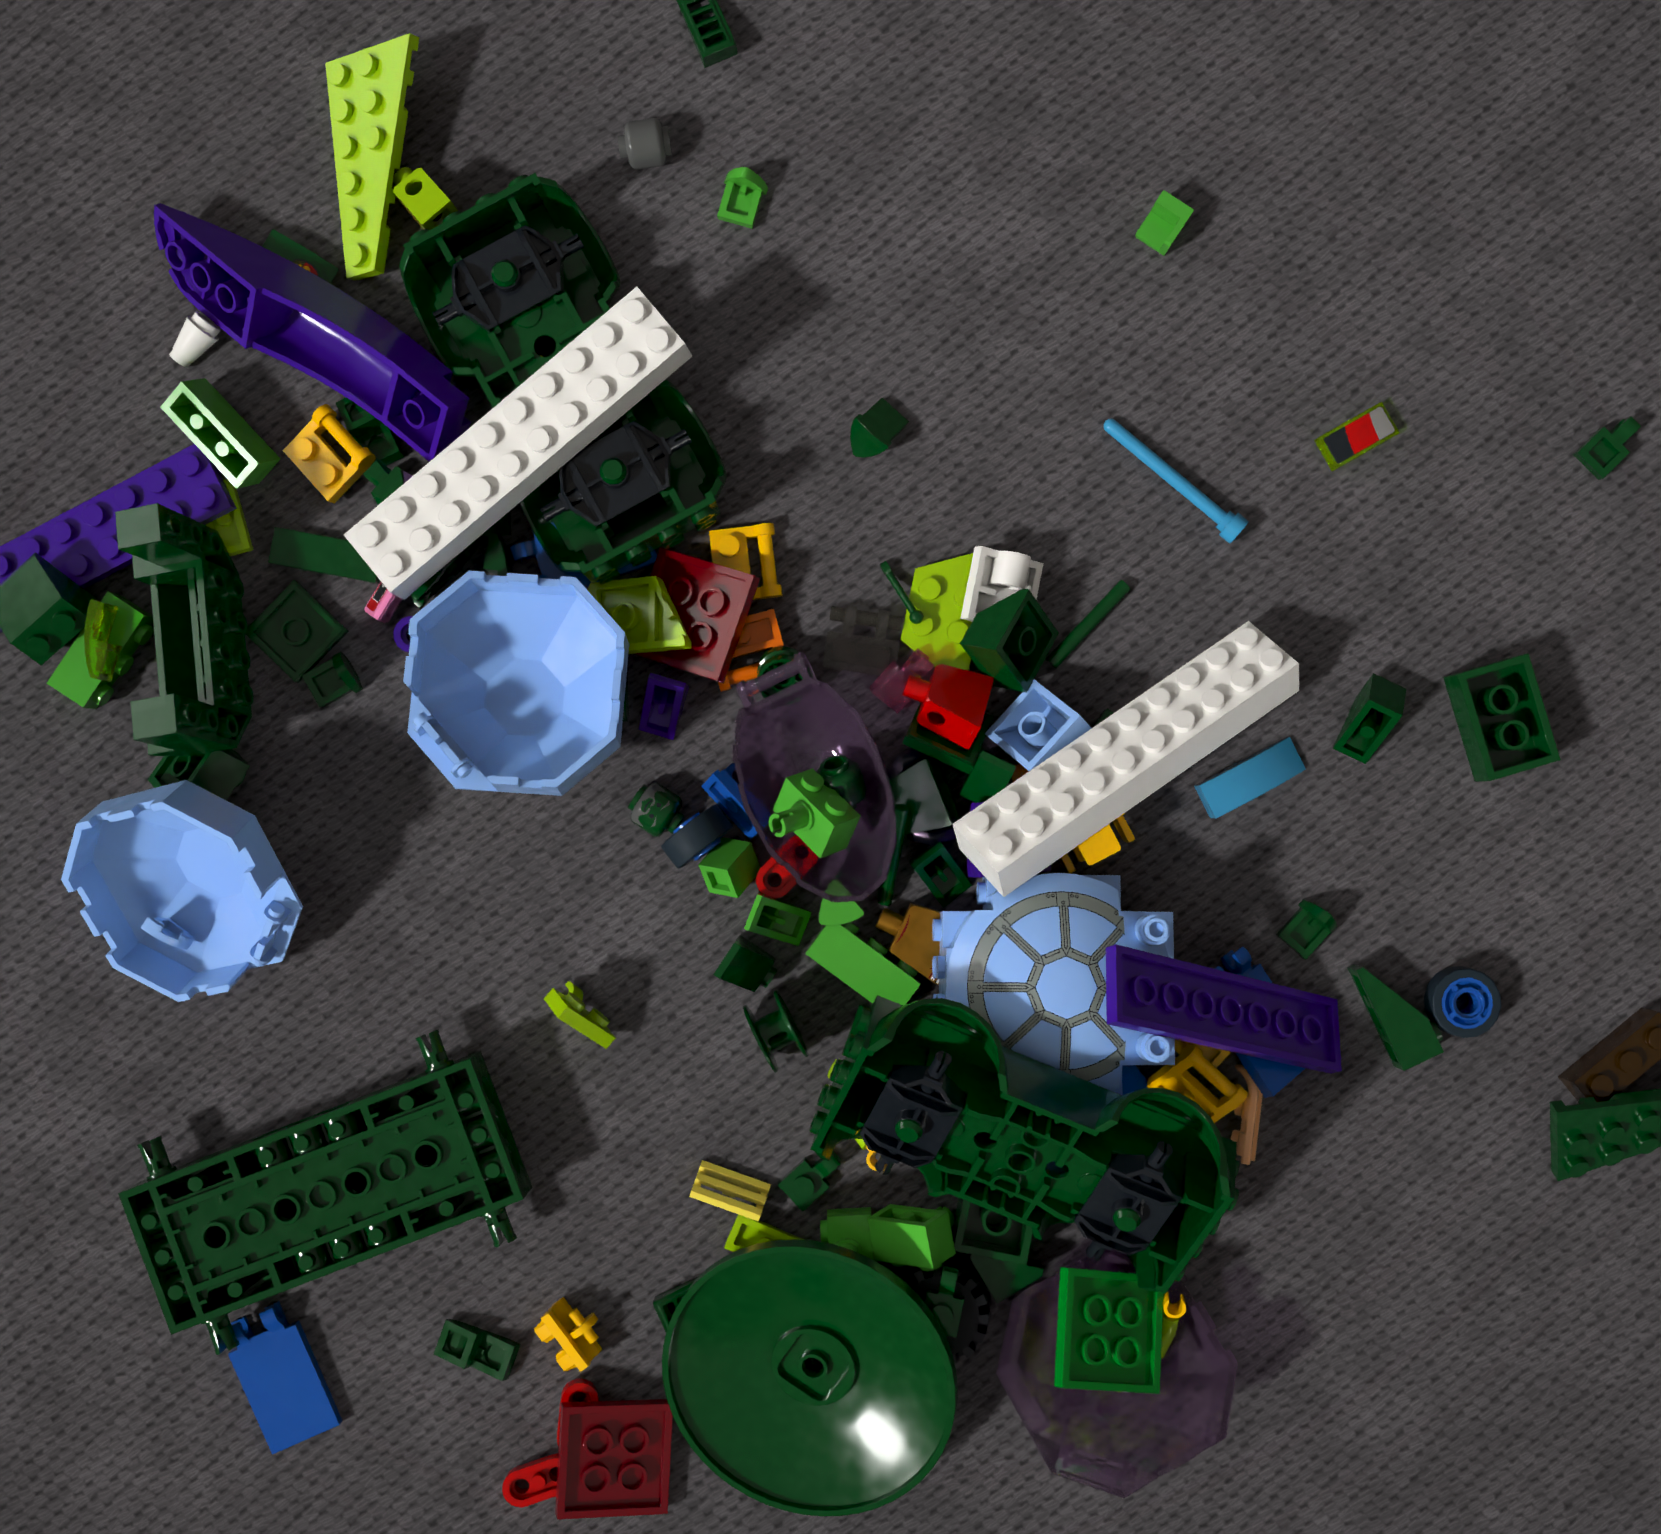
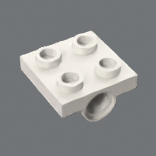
M975 546L960 619L972 622L977 613L1021 589H1029L1035 599H1037L1044 563L1033 561L1030 556L1018 552L998 551L984 546Z

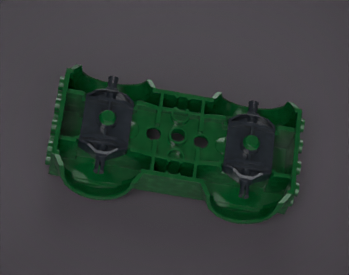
M536 173L530 176L521 175L513 179L509 183L508 188L497 194L488 193L480 197L476 201V205L464 212L455 211L443 219V223L431 230L423 229L413 234L410 241L403 245L405 250L399 265L411 305L436 355L453 372L452 375L454 377L477 378L493 408L610 309L608 305L620 287V278L615 264L597 231L579 205L555 180L537 177ZM543 336L551 337L556 342L555 352L548 357H541L535 352V343ZM664 380L519 504L543 550L559 570L583 573L592 583L599 581L600 584H605L620 575L618 570L630 563L633 567L648 561L652 557L651 552L661 546H664L665 549L671 548L685 539L683 534L694 528L697 531H702L716 523L717 519L715 517L721 514L716 500L726 482V471L710 435L691 405L672 383Z
M877 995L870 1009L863 1007L855 1027L859 1032L855 1035L850 1033L842 1055L846 1057L843 1060L837 1059L829 1078L833 1082L832 1085L825 1084L817 1101V1105L822 1107V1111H816L809 1132L815 1134L810 1150L815 1151L824 1160H830L834 1148L841 1142L848 1139H863L869 1150L881 1154L875 1164L877 1172L881 1173L884 1167L883 1175H887L890 1173L894 1163L898 1164L899 1162L913 1168H918L925 1178L929 1195L938 1197L951 1194L1032 1227L1034 1237L1042 1240L1044 1232L1051 1225L1059 1222L1076 1223L1083 1237L1093 1240L1086 1249V1254L1090 1259L1094 1256V1260L1098 1261L1106 1249L1111 1251L1112 1248L1127 1254L1135 1267L1138 1287L1147 1291L1166 1293L1174 1281L1179 1282L1182 1279L1187 1263L1191 1258L1196 1259L1199 1256L1204 1240L1209 1234L1214 1235L1216 1233L1221 1217L1226 1210L1231 1211L1234 1208L1239 1196V1189L1235 1188V1178L1240 1167V1161L1236 1159L1237 1142L1222 1137L1211 1117L1196 1102L1179 1092L1164 1088H1143L1120 1095L1001 1046V1042L991 1025L976 1011L962 1003L943 998L922 999L903 1006Z

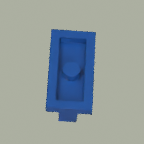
M732 763L721 772L719 770L715 771L701 787L751 840L768 824L770 816L761 802L753 799L748 792H745L752 781L747 778L742 783H737L732 778V773L738 768L737 764Z

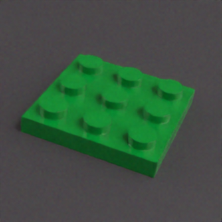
M1060 1267L1054 1387L1160 1394L1164 1293L1147 1291L1138 1287L1137 1275L1133 1273Z

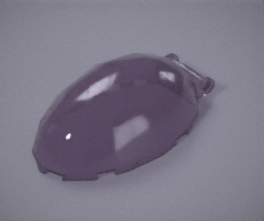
M800 652L794 655V660L749 682L743 680L736 684L738 694L744 705L743 708L739 709L735 720L733 762H735V769L739 780L737 785L744 809L769 854L796 878V882L801 887L831 902L864 901L887 879L897 844V806L882 750L860 714L827 683L816 679L806 655ZM798 673L801 674L802 681L756 702L754 695ZM842 755L859 764L866 787V795L854 809L861 817L847 848L820 859L794 832L788 833L783 837H776L775 833L777 831L771 832L768 821L769 817L775 813L773 808L786 777L812 768L816 771L825 759Z

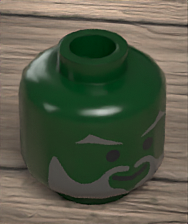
M653 783L649 787L644 784L628 806V809L632 811L631 821L654 837H660L666 830L673 834V831L684 818V815L679 812L682 807V799L660 783Z

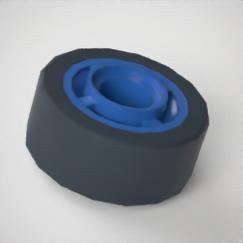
M713 805L701 814L699 812L676 828L673 831L674 834L661 845V848L677 869H680L693 859L697 861L721 842L720 839L733 828V825L717 805Z
M1464 966L1448 967L1436 973L1427 984L1424 994L1425 1011L1429 1019L1433 1020L1441 1031L1461 1038L1478 1037L1489 1031L1498 1020L1502 1007L1500 992L1495 982L1485 973ZM1462 993H1466L1468 1005L1465 1009L1459 1011L1456 1005L1457 998Z

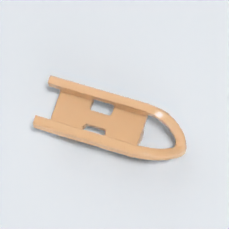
M1237 1064L1235 1068L1246 1080L1248 1095L1245 1101L1234 1109L1235 1115L1241 1116L1242 1121L1240 1131L1233 1130L1231 1140L1237 1142L1236 1154L1241 1156V1164L1250 1165V1162L1255 1161L1263 1094L1245 1067Z

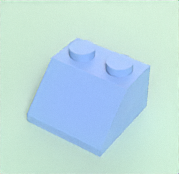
M1034 679L1027 693L1022 692L986 731L985 735L1026 770L1030 771L1092 728L1077 712Z

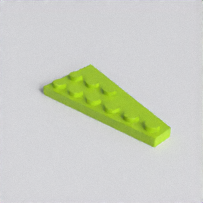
M411 33L325 63L346 278L354 281L383 274L385 270L391 230L386 224L389 204H395L396 197L392 189L395 169L400 170L408 110L404 107L407 86H412L414 71L410 70L412 51H418L419 37Z

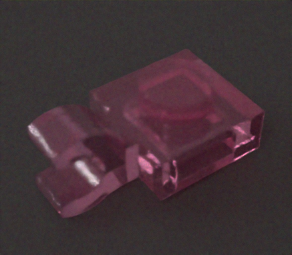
M918 648L910 655L902 667L893 661L871 684L869 689L898 714L911 700V698L902 695L908 676L911 674L921 678L932 669L934 664Z

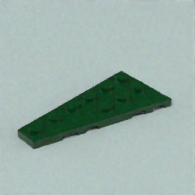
M1661 1089L1615 1094L1609 1101L1596 1102L1594 1097L1580 1098L1579 1104L1565 1106L1562 1100L1550 1102L1551 1170L1558 1181L1570 1177H1580L1588 1171L1606 1165L1612 1166L1623 1159L1638 1154H1648L1661 1147Z

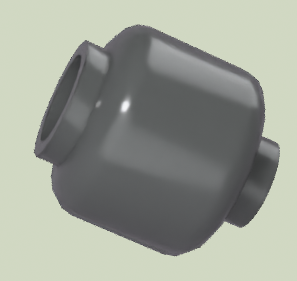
M657 118L629 121L625 124L624 135L617 136L621 159L628 158L629 164L633 169L661 167L666 163L667 156H672L668 126H662V123Z

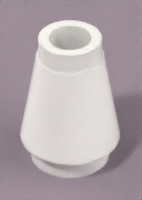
M198 311L192 317L187 316L173 346V350L169 354L170 357L180 365L188 368L191 363L196 361L219 340L217 335L221 328Z

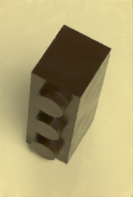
M1641 1007L1561 1073L1558 1078L1578 1102L1580 1098L1594 1097L1596 1102L1609 1101L1611 1097L1622 1092L1661 1059V1013Z

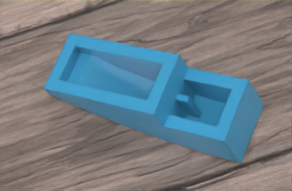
M1287 737L1194 785L1209 817L1216 819L1277 787L1306 770L1291 738Z

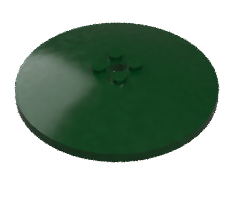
M799 1239L774 1240L739 1249L708 1267L687 1289L672 1315L663 1344L662 1375L666 1398L682 1435L698 1457L716 1475L735 1489L766 1505L788 1512L811 1516H845L879 1508L893 1502L919 1484L932 1470L949 1440L956 1414L958 1386L954 1358L940 1324L925 1302L905 1281L871 1258L853 1250L834 1244ZM816 1358L821 1361L824 1368L819 1370L810 1368L806 1363V1359Z

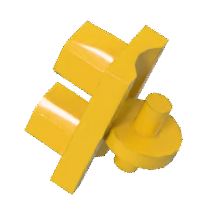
M564 1297L560 1298L541 1317V1322L534 1328V1332L542 1342L548 1343L555 1338L562 1348L556 1354V1361L563 1371L576 1367L580 1372L589 1367L594 1357L602 1351L601 1346L596 1341L599 1337L592 1329V1326L598 1321V1317L595 1313H591L584 1318L577 1308L574 1310L571 1308Z

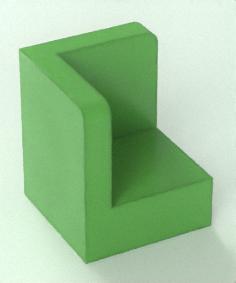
M1163 190L1135 236L1165 256L1194 209Z
M722 838L720 839L721 842L705 856L698 866L709 893L739 898L755 879L761 867L751 842Z

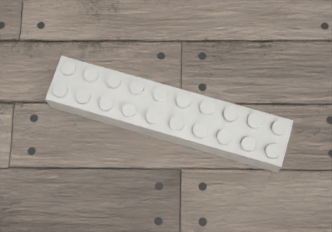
M636 286L355 524L344 536L388 591L405 600L692 357V354L685 342Z
M1246 622L954 822L953 828L959 849L1003 897L1007 896L1299 691V663L1251 622Z

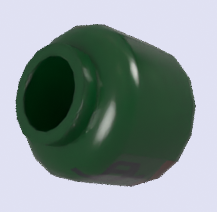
M842 755L829 757L820 764L816 772L823 777L824 785L835 790L855 809L857 804L866 795V787L859 764Z

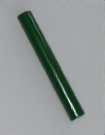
M1120 580L1055 648L1046 660L1057 669L1124 598L1131 588L1124 581Z
M896 804L894 806L878 895V903L883 906L891 905L909 812V807L904 804Z

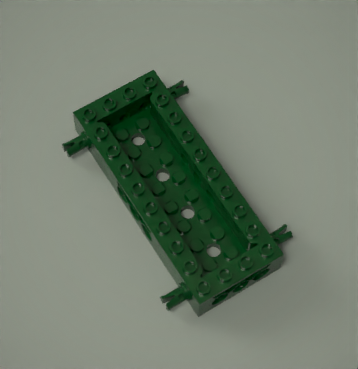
M439 1029L429 1033L431 1044L426 1035L423 1034L415 1039L418 1041L428 1069L424 1073L179 1167L171 1165L162 1136L138 1144L137 1146L140 1148L150 1176L118 1193L171 1335L198 1324H206L216 1355L221 1354L226 1348L231 1350L240 1344L228 1318V1313L479 1216L484 1217L494 1247H499L503 1243L502 1233L508 1243L517 1239L505 1207L523 1200L532 1189V1185L481 1051L455 1061L453 1059L449 1060L439 1035ZM431 1145L436 1149L437 1161L434 1164H425L419 1159L418 1150L420 1146ZM360 1172L366 1177L367 1187L365 1190L356 1191L350 1187L348 1182L350 1173ZM281 1199H290L295 1203L297 1208L295 1217L286 1218L281 1215L278 1208ZM211 1226H219L225 1231L226 1241L223 1245L214 1244L210 1240L209 1229Z

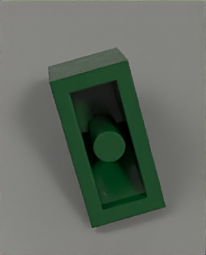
M1373 673L1356 696L1333 749L1366 764L1403 716L1406 688Z

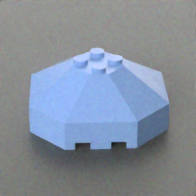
M468 571L410 618L408 632L411 637L409 656H406L403 682L412 691L407 733L455 789L563 796L621 747L629 642L623 629L576 577L560 576V579L539 578L538 575L507 573V576L486 575L484 571Z
M188 780L102 801L76 823L61 878L68 893L77 889L86 906L80 913L94 937L103 934L111 950L105 956L112 968L177 1002L190 1000L196 993L204 991L208 996L229 992L248 969L283 962L303 909L299 897L256 816ZM147 917L170 918L191 934L194 941L188 950L180 949L153 937L141 929V926Z

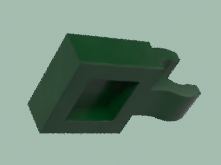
M1629 416L1626 420L1622 419L1610 432L1605 427L1599 428L1573 455L1598 480H1601L1630 453L1622 444L1641 425L1632 416Z
M834 1150L829 1161L820 1158L814 1165L805 1157L779 1181L778 1186L803 1212L830 1187V1183L824 1177L832 1173L841 1164L839 1162L841 1158Z
M944 1265L939 1291L928 1289L925 1304L932 1311L944 1334L957 1338L965 1297L954 1295L959 1268Z

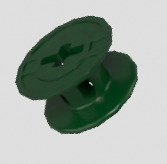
M774 990V997L779 1009L757 1020L747 1005L743 1006V1010L762 1053L772 1070L776 1073L778 1066L773 1055L774 1052L796 1042L805 1057L809 1056V1053L779 992Z

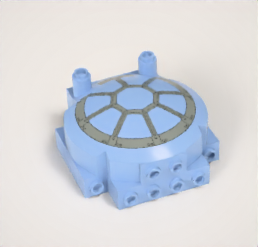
M1037 874L1005 897L998 892L986 877H983V882H977L976 887L977 904H983V910L941 911L940 919H933L932 938L933 941H940L939 956H933L932 959L933 979H939V994H933L932 999L943 998L959 1002L976 1011L991 1025L1001 1042V1046L1122 1095V1065H1175V1039L1107 1024L1106 947L1117 944L1174 959L1173 912L1121 911L1120 875Z

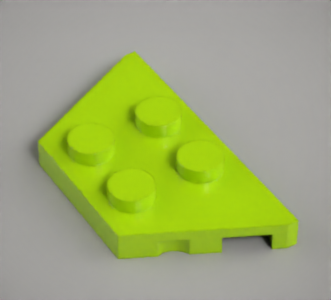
M973 553L915 568L909 599L916 610H920L923 613L924 619L920 624L912 623L909 619L910 613L906 609L900 641L918 653L934 668L936 665L944 664L969 671L971 658L960 642L972 622L960 618Z
M649 576L611 580L605 584H600V582L590 583L587 590L625 632L629 642L628 654L691 649V641L661 578Z

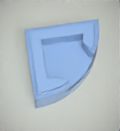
M147 917L141 926V929L153 937L180 949L188 950L194 941L191 934L170 918Z

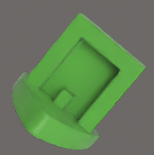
M747 167L735 168L726 175L724 181L726 187L717 217L719 220L753 229L762 195L767 194L768 186L751 169Z
M833 881L823 896L819 911V923L829 926L842 925L864 915L862 908L838 881Z

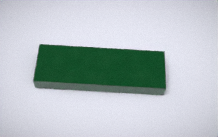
M275 527L268 563L375 584L379 583V578L348 540Z

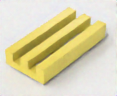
M702 1160L689 1197L759 1221L771 1184ZM701 1184L722 1191L724 1195L701 1187ZM738 1197L755 1203L756 1207L732 1198Z

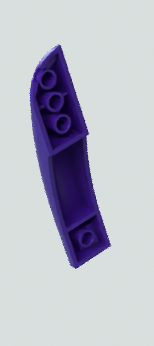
M161 203L154 205V226L159 250L165 249L166 258L172 266V269L168 272L183 295L198 310L245 349L250 347L257 349L334 389L381 421L429 462L469 429L471 422L464 417L469 397L450 383L453 372L389 321L317 275L260 245Z

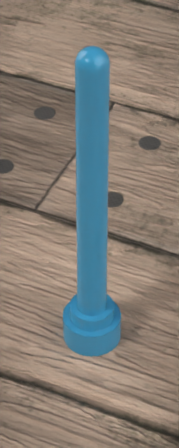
M1108 419L1104 422V430L1217 523L1216 528L1220 531L1219 536L1229 544L1249 523L1240 513L1235 515L1231 511L1228 513L1116 420Z

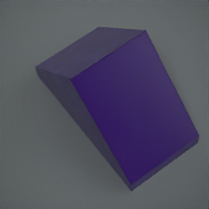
M650 673L639 730L674 740L690 686L684 682Z

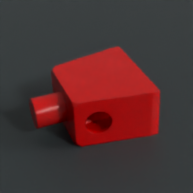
M939 664L936 665L929 681L910 674L902 695L921 702L916 719L920 725L969 750L981 728L994 677Z

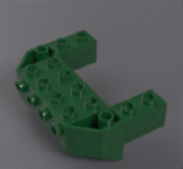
M158 503L116 511L118 549L132 555L134 579L149 584L151 588L159 684L158 697L130 702L133 740L147 743L148 755L192 756L237 748L252 718L251 705L254 696L248 677L250 656L246 650L245 643L247 621L243 614L241 599L244 595V586L218 531Z

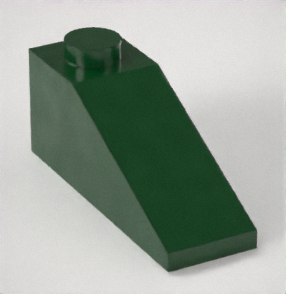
M739 935L713 975L721 980L755 992L759 985L766 988L776 974L777 969L772 966L776 958Z
M1354 964L1347 967L1394 1067L1405 1071L1444 1052L1439 1041L1443 1040L1441 1031L1433 1020L1429 1021L1426 1016L1365 968Z

